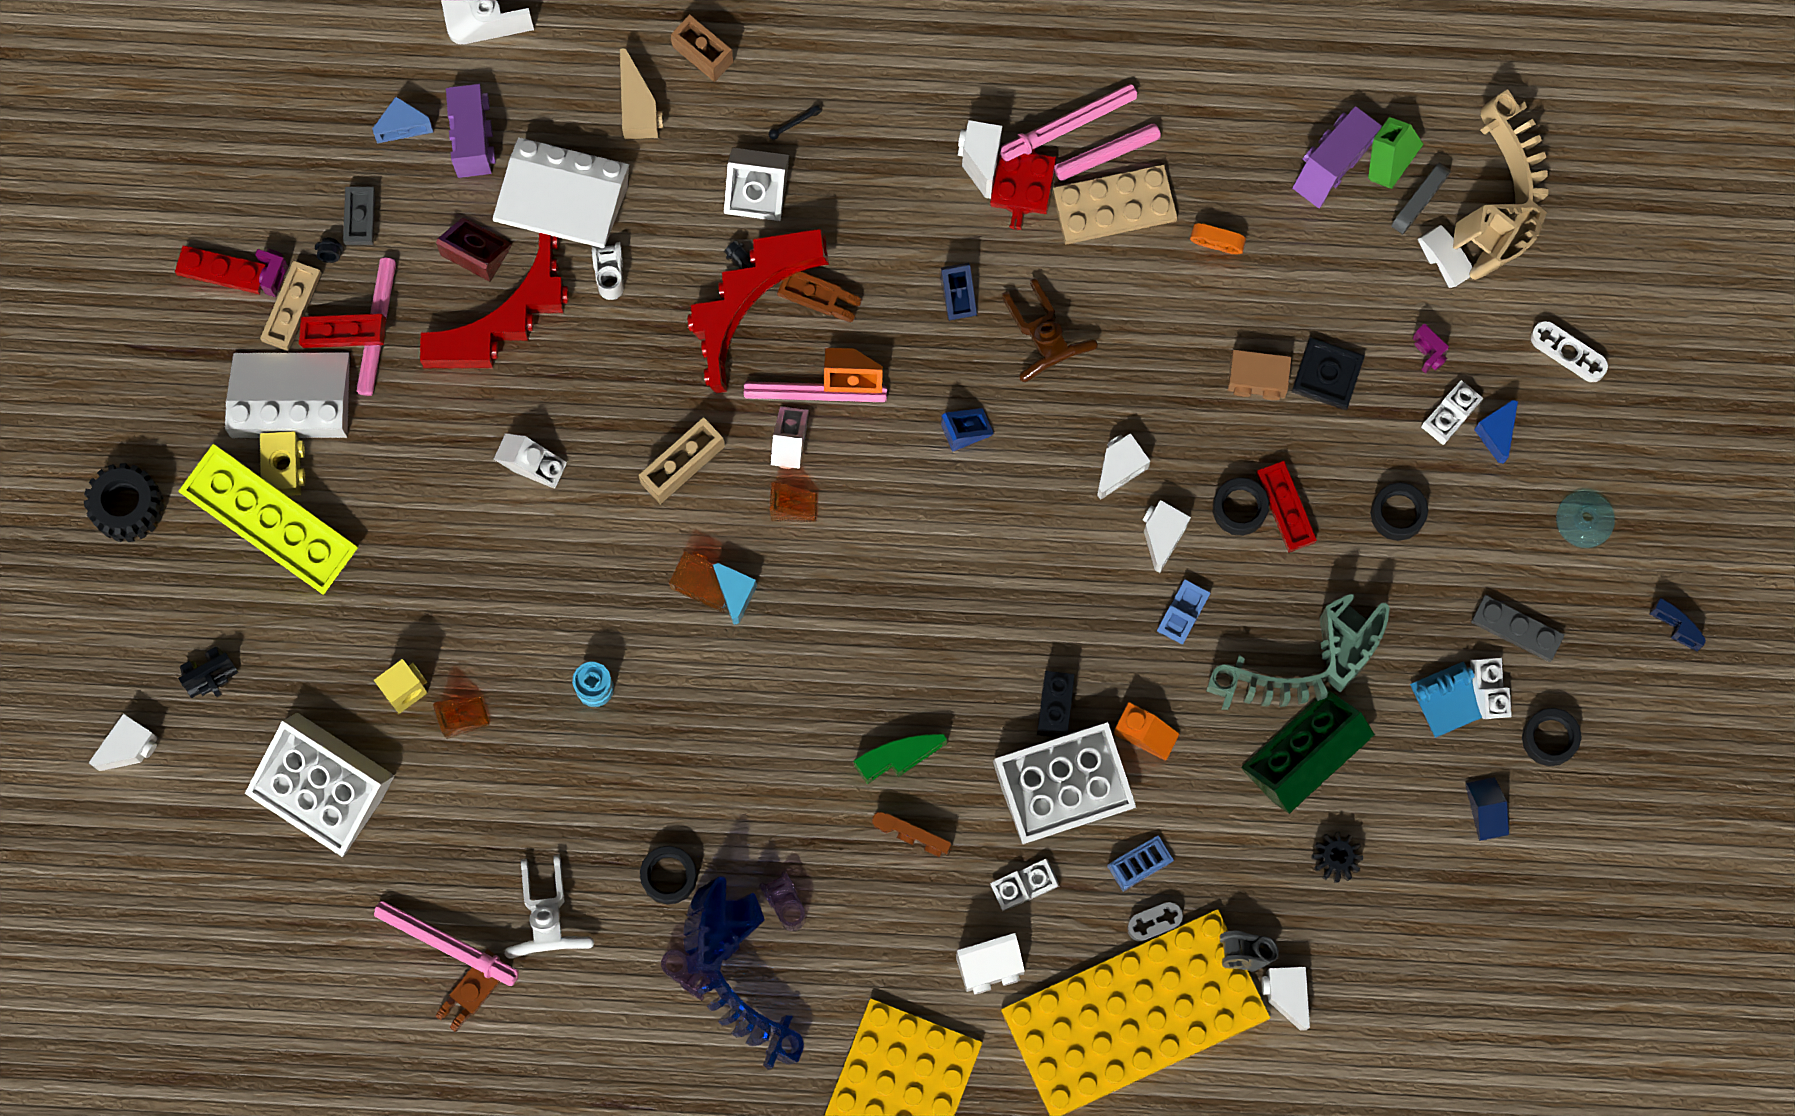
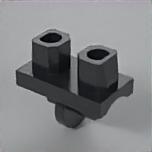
M216 646L208 650L205 654L208 662L199 667L195 661H188L180 665L182 676L178 679L191 698L199 694L204 696L213 691L216 697L221 696L222 692L219 687L228 683V678L239 673L227 653H223L219 647Z

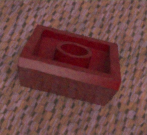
M461 218L438 237L436 241L442 257L491 282L512 246L511 242L465 218Z

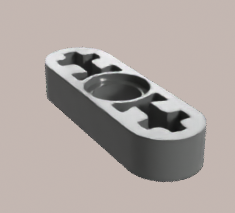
M1439 162L1396 217L1391 227L1403 235L1448 178L1451 170Z

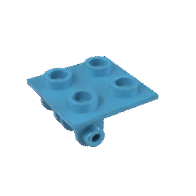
M1464 661L1410 684L1435 738L1482 718L1472 682L1475 676L1471 667L1467 668Z

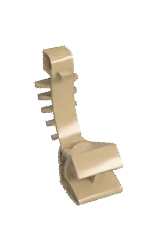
M1508 89L1482 107L1481 117L1486 126L1480 131L1483 134L1488 132L1492 134L1506 159L1514 183L1515 204L1484 205L1458 221L1454 232V249H1458L1469 241H1473L1484 250L1470 270L1469 275L1474 280L1488 275L1524 253L1539 236L1542 228L1541 224H1543L1547 214L1536 203L1548 196V189L1533 188V186L1548 177L1547 170L1534 173L1530 171V168L1546 158V154L1542 152L1527 158L1524 153L1540 143L1542 139L1538 135L1520 144L1517 136L1536 123L1531 119L1517 129H1512L1507 120L1526 109L1527 106L1525 102L1518 105Z

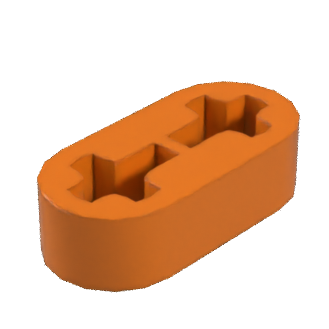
M1199 223L1194 224L1190 240L1197 245L1235 255L1243 253L1246 238L1239 233Z

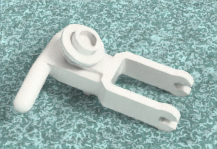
M560 854L553 855L557 896L555 898L534 901L531 900L527 859H521L524 903L531 910L529 921L533 928L534 940L506 948L504 954L507 958H516L534 952L557 949H589L593 947L594 940L591 937H562L559 908L565 900Z

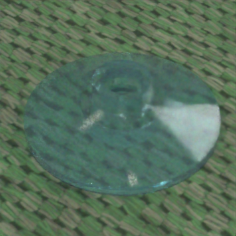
M1578 491L1570 494L1561 502L1556 514V524L1562 537L1570 544L1580 548H1593L1601 545L1610 537L1615 525V516L1611 505L1604 497L1591 491ZM1583 513H1590L1592 521H1585Z

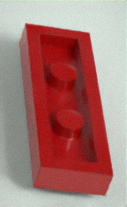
M183 245L175 273L177 276L260 295L262 288L259 283V277L262 269L267 266L266 264Z
M383 314L301 317L299 345L303 348L384 345L386 317Z
M1285 461L1257 470L1256 475L1260 485L1267 493L1269 507L1288 553L1316 543L1317 539Z

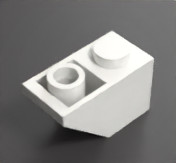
M506 433L494 457L495 461L513 472L551 488H556L567 464L566 461L528 437Z

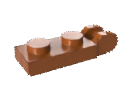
M803 272L795 273L783 279L777 292L779 297L829 316L832 314L836 318L850 323L853 322L855 315L848 310L835 306L837 300L840 299L852 306H860L862 301L860 297L842 290L840 286Z
M880 811L872 816V824L878 830L880 829L886 834L896 831L898 832L896 838L913 845L915 840L925 844L924 851L939 858L942 853L949 855L952 849L951 842L890 814Z
M488 948L484 952L491 957L495 956ZM472 967L450 993V998L436 1013V1017L440 1020L444 1019L455 1004L459 1003L465 1009L453 1020L450 1026L454 1032L458 1031L470 1015H474L501 981L493 977L488 979L484 976L483 972Z

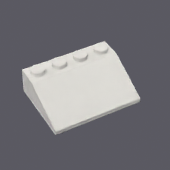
M518 137L508 163L493 215V221L605 248L628 188L629 164Z
M233 353L226 398L225 430L231 438H260V433L294 431L299 438H347L350 353Z
M295 713L281 722L245 794L343 857L382 801L395 775L299 713Z
M1108 722L995 758L993 761L1001 789L1022 845L1136 808Z

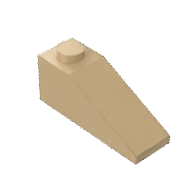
M620 49L622 131L624 139L658 138V128H663V111H657L656 101L627 50Z

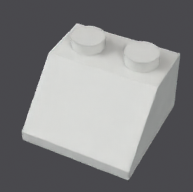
M968 120L967 130L961 129L958 156L963 157L962 167L984 197L991 199L1001 146L1002 126Z
M732 148L727 167L724 214L780 221L787 182L789 155Z
M1015 933L957 950L956 960L966 992L973 990L974 995L991 990L990 985L1002 981L1003 986L1020 981L1019 976L1024 975L1025 972Z

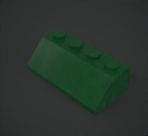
M1327 690V698L1319 701L1316 698L1241 767L1265 795L1288 814L1375 736L1362 713L1329 690Z

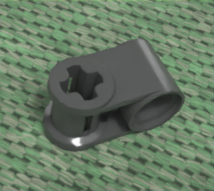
M1228 931L1220 935V942L1223 943L1224 947L1222 966L1225 968L1256 972L1275 961L1278 957L1279 950L1275 941L1267 936L1247 934L1243 931Z

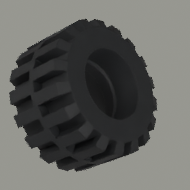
M120 463V468H117L114 464L109 465V471L104 472L102 469L98 471L99 477L96 480L91 478L89 484L92 488L85 489L84 493L88 500L84 501V507L88 510L86 513L88 518L106 537H113L118 542H122L123 539H126L128 542H135V536H138L140 539L147 537L144 532L148 529L153 532L156 529L153 524L155 521L160 523L162 516L159 512L164 511V504L161 501L164 498L162 492L158 489V485L147 472L142 471L135 465L129 467L127 463ZM127 489L138 491L139 501L131 513L125 516H113L110 514V503L117 493Z

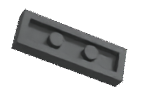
M1487 595L1483 597L1471 621L1472 624L1548 662L1553 660L1565 636Z

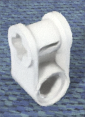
M621 242L605 246V248L592 246L593 266L599 293L607 300L617 299L624 290ZM608 279H614L617 281L616 284L611 287H606L603 285V283Z

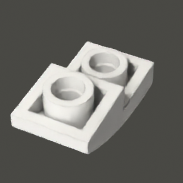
M1439 225L1419 237L1418 241L1429 263H1437L1448 287L1452 288L1470 278L1469 273L1472 265L1461 247L1458 249L1453 248L1454 238L1442 225Z
M1461 380L1423 423L1421 428L1444 445L1480 404L1483 397Z
M1502 658L1470 660L1471 669L1475 676L1472 679L1474 692L1482 718L1511 717L1510 688L1503 687Z
M1044 859L1021 871L1013 872L990 883L1002 911L1060 887L1048 859Z

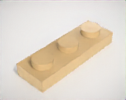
M293 261L260 337L262 342L289 351L301 324V317H304L322 273L320 270Z

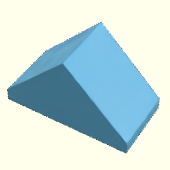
M720 563L714 564V572L734 625L738 624L757 588L756 580Z

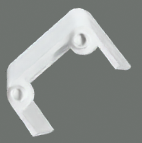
M441 0L449 37L457 44H468L534 30L529 8L501 13L497 0Z

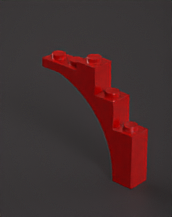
M821 229L753 239L754 249H750V261L752 266L755 267L722 272V282H719L718 286L720 297L724 300L691 305V314L687 316L690 332L693 331L699 340L705 339L701 342L704 358H707L708 368L704 369V378L706 385H710V388L716 394L727 392L725 361L728 348L740 321L749 308L768 289L781 280L809 268L829 265L826 236Z
M539 233V250L528 275L513 295L496 310L471 324L456 329L440 332H421L420 362L423 368H493V359H498V342L493 341H528V331H533L534 327L533 314L529 313H563V304H568L569 289L568 286L563 285L561 277H552L558 275V261L553 259V249H558V237Z

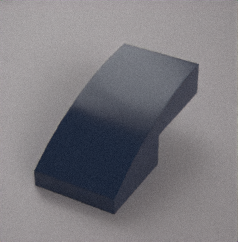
M1661 598L1654 604L1650 615L1675 627L1671 636L1673 640L1695 651L1700 650L1706 642L1704 636L1685 614Z

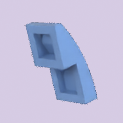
M1184 579L1157 632L1183 645L1211 593Z

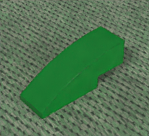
M944 734L914 736L893 741L855 759L854 767L867 785L891 768L899 778L947 745V738Z

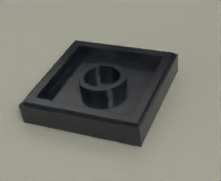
M1310 337L1292 393L1347 411L1365 355Z

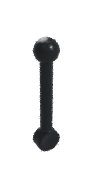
M819 105L814 106L809 112L782 127L771 129L768 133L769 137L773 140L777 139L784 131L811 116L820 114L822 109Z

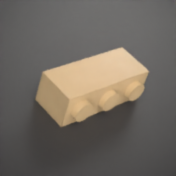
M703 417L638 475L641 485L659 504L663 503L725 447L723 437Z

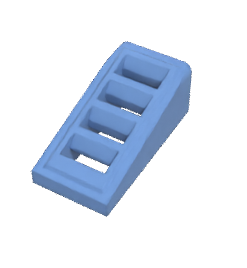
M1156 836L1109 863L1107 867L1124 892L1174 862L1160 837ZM1152 846L1156 847L1163 858L1159 863L1150 850ZM1142 852L1146 853L1153 865L1152 867H1147L1140 855ZM1134 857L1143 870L1139 874L1130 861ZM1124 863L1133 876L1131 879L1127 878L1120 867Z

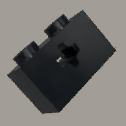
M1045 671L1037 735L1057 738L1067 736L1075 674Z

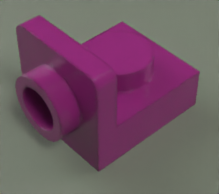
M257 249L255 255L259 262L268 265L260 273V286L265 294L276 297L289 266L280 252L273 249H267L266 251Z
M1424 323L1415 332L1413 340L1415 341L1416 348L1421 353L1431 356L1421 369L1426 374L1431 368L1436 371L1448 359L1445 354L1449 346Z

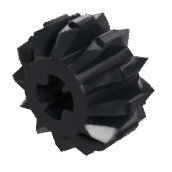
M1335 832L1333 841L1328 834H1325L1323 836L1324 844L1316 842L1314 845L1315 849L1320 853H1313L1311 859L1321 861V863L1314 867L1316 872L1323 868L1326 870L1322 879L1327 880L1333 874L1334 883H1339L1342 874L1344 879L1349 881L1352 878L1350 871L1355 873L1360 871V867L1354 862L1362 861L1363 855L1354 854V852L1361 846L1359 843L1353 846L1349 845V842L1352 840L1351 835H1348L1344 841H1341V833ZM1332 851L1336 854L1342 853L1344 856L1341 860L1342 864L1338 860L1334 862L1331 860L1334 854Z

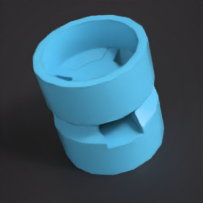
M587 662L576 669L572 683L582 703L590 707L605 705L614 693V684L606 667L598 662Z

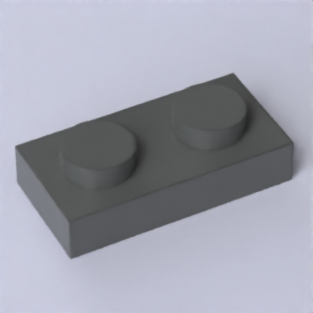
M345 187L343 242L345 245H374L375 188Z

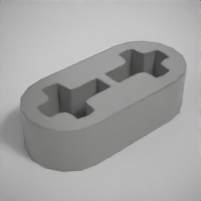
M1168 902L1138 913L1128 923V934L1133 940L1143 942L1172 931L1182 921V910L1175 903ZM1164 909H1168L1170 913L1175 912L1177 915L1173 919L1174 924H1169L1168 921L1158 923L1156 919L1164 915ZM1137 920H1140L1142 924L1150 921L1153 922V926L1146 929V935L1142 936L1140 932H1134L1133 928L1136 927Z

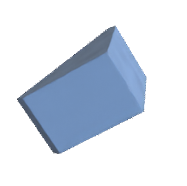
M397 97L394 98L373 127V134L377 143L433 133L429 117Z

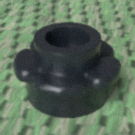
M323 238L321 242L315 244L317 258L327 263L337 262L342 254L343 246L334 238Z

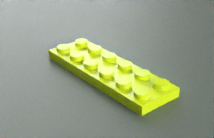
M212 444L178 491L323 595L358 549L357 545L215 444Z

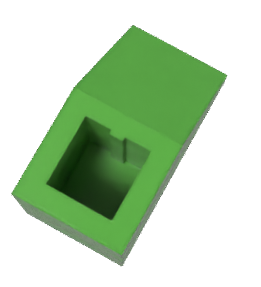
M1391 117L1384 123L1373 139L1368 175L1370 181L1390 189L1396 184L1424 145L1411 124Z

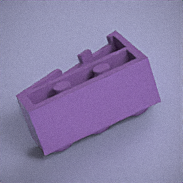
M480 84L446 88L447 111L450 121L449 138L452 140L453 149L451 160L457 177L492 174L491 164H496L494 147H489L488 137H493L491 120H486L485 111L490 110L488 93L482 92Z
M1356 106L1348 115L1344 112L1340 115L1334 124L1336 128L1333 131L1328 129L1318 142L1320 144L1318 148L1313 146L1303 158L1306 164L1292 188L1319 209L1325 203V199L1331 189L1338 187L1341 183L1340 179L1350 168L1356 165L1373 144L1374 137L1382 128V125Z

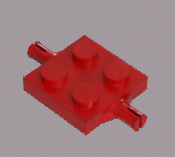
M1033 149L1029 155L1024 153L1010 161H1004L999 153L990 205L991 207L1003 208L1012 212L1009 228L1015 230L1016 225V229L1021 230L1023 214H1047L1056 157L1039 155Z

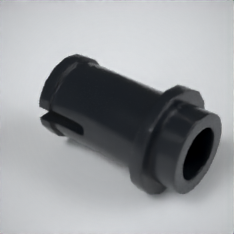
M735 240L724 250V253L727 255L726 259H731L739 269L755 267L751 264L750 254L743 248V242L739 243Z

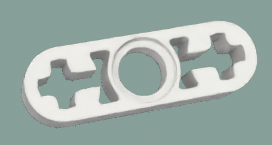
M1547 321L1540 322L1531 333L1532 344L1584 380L1597 382L1606 374L1608 363L1602 355L1553 323ZM1547 330L1550 332V339H1546L1543 342L1540 340V333ZM1558 338L1562 339L1556 349H1552ZM1564 345H1571L1576 349L1577 356L1573 359H1567L1562 355L1561 348ZM1585 354L1586 357L1583 360L1584 362H1582L1581 365L1578 366L1576 363H1578L1582 355ZM1596 362L1599 365L1597 367L1598 371L1592 374L1588 371L1589 365Z

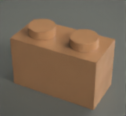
M690 14L671 33L672 47L714 82L733 63L732 49Z
M1233 350L1227 391L1234 392V395L1240 397H1249L1251 394L1263 395V398L1267 400H1279L1280 397L1285 398L1288 391L1291 357Z

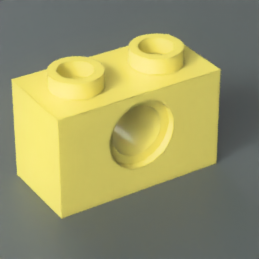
M295 431L260 433L261 477L287 496L301 495V486H305L306 481L304 468L300 469V458L305 457L304 441L299 439ZM289 459L290 464L286 469H277V464L280 460Z
M403 659L374 679L398 714L427 694L423 687L427 681L414 663L408 666Z

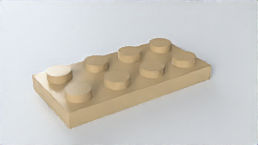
M1164 165L1055 187L1052 191L1065 245L1177 221V214Z

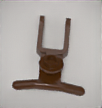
M1036 278L1030 280V285L1047 315L1033 322L1026 323L1007 291L1002 293V299L1022 334L1029 335L1043 357L1020 373L1019 378L1022 382L1030 381L1045 369L1074 355L1093 351L1098 347V343L1094 339L1067 345L1062 336V327L1058 323H1054L1056 318L1055 310Z

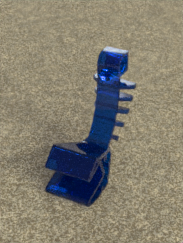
M721 876L700 886L689 905L687 912L689 918L685 919L683 935L686 936L683 939L685 952L689 954L686 956L688 973L708 975L711 982L696 990L699 995H703L715 988L719 997L707 1005L710 1011H715L726 1003L731 1007L718 1020L722 1026L735 1022L740 1015L744 1017L731 1032L736 1038L744 1037L751 1033L756 1025L758 1027L749 1036L745 1044L759 1046L768 1041L771 1033H773L765 1053L767 1055L763 1063L765 1068L768 1070L772 1069L776 1059L788 1065L798 1063L803 1052L804 1041L799 1033L789 1029L793 1016L785 1015L781 1018L780 1023H776L761 1015L743 1002L732 990L721 973L720 969L723 960H728L732 953L739 949V944L765 919L754 893H750L735 901L726 900V879ZM784 1038L788 1039L791 1043L790 1053L785 1052L782 1048V1040Z

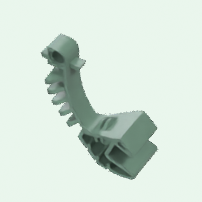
M1353 594L1346 595L1327 605L1319 618L1323 640L1321 642V649L1324 650L1322 652V659L1326 660V672L1304 678L1284 679L1269 677L1243 670L1242 666L1245 659L1239 655L1235 667L1223 664L1214 669L1206 692L1225 697L1221 710L1229 709L1238 679L1249 683L1243 701L1248 704L1253 700L1256 685L1265 686L1261 706L1266 707L1272 701L1273 688H1280L1279 707H1286L1291 699L1290 688H1297L1298 705L1308 702L1309 691L1307 687L1312 685L1317 701L1327 698L1328 692L1323 683L1325 680L1341 693L1352 679L1363 670L1378 647L1386 630L1390 608L1388 604L1381 603L1366 620L1349 606L1354 598ZM1219 674L1228 675L1231 679V685L1227 687L1219 685L1216 681V676Z

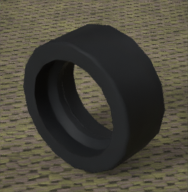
M1237 477L1226 481L1219 487L1213 500L1212 513L1216 523L1224 531L1232 535L1244 536L1255 532L1262 526L1269 512V499L1266 491L1258 482L1250 478ZM1236 490H1245L1251 493L1256 498L1258 504V511L1255 517L1245 523H1236L1230 520L1224 511L1226 497Z
M1399 482L1389 484L1380 490L1372 503L1370 514L1372 524L1378 533L1387 539L1401 541L1410 539L1418 534L1427 520L1429 510L1427 500L1419 489L1411 484ZM1392 496H1406L1414 503L1417 513L1411 525L1404 528H1396L1389 525L1384 519L1382 513L1383 504Z
M1547 708L1535 713L1524 726L1522 733L1523 748L1528 756L1538 764L1545 766L1561 765L1572 758L1579 749L1582 738L1580 726L1576 719L1567 711L1558 708ZM1554 720L1565 726L1568 731L1569 741L1567 747L1562 752L1548 754L1538 748L1535 743L1534 734L1540 723Z
M662 846L649 852L642 861L640 880L647 895L653 900L666 905L676 904L688 898L695 889L697 870L692 858L684 850L674 846ZM663 858L677 859L686 869L685 883L675 892H662L652 883V868Z

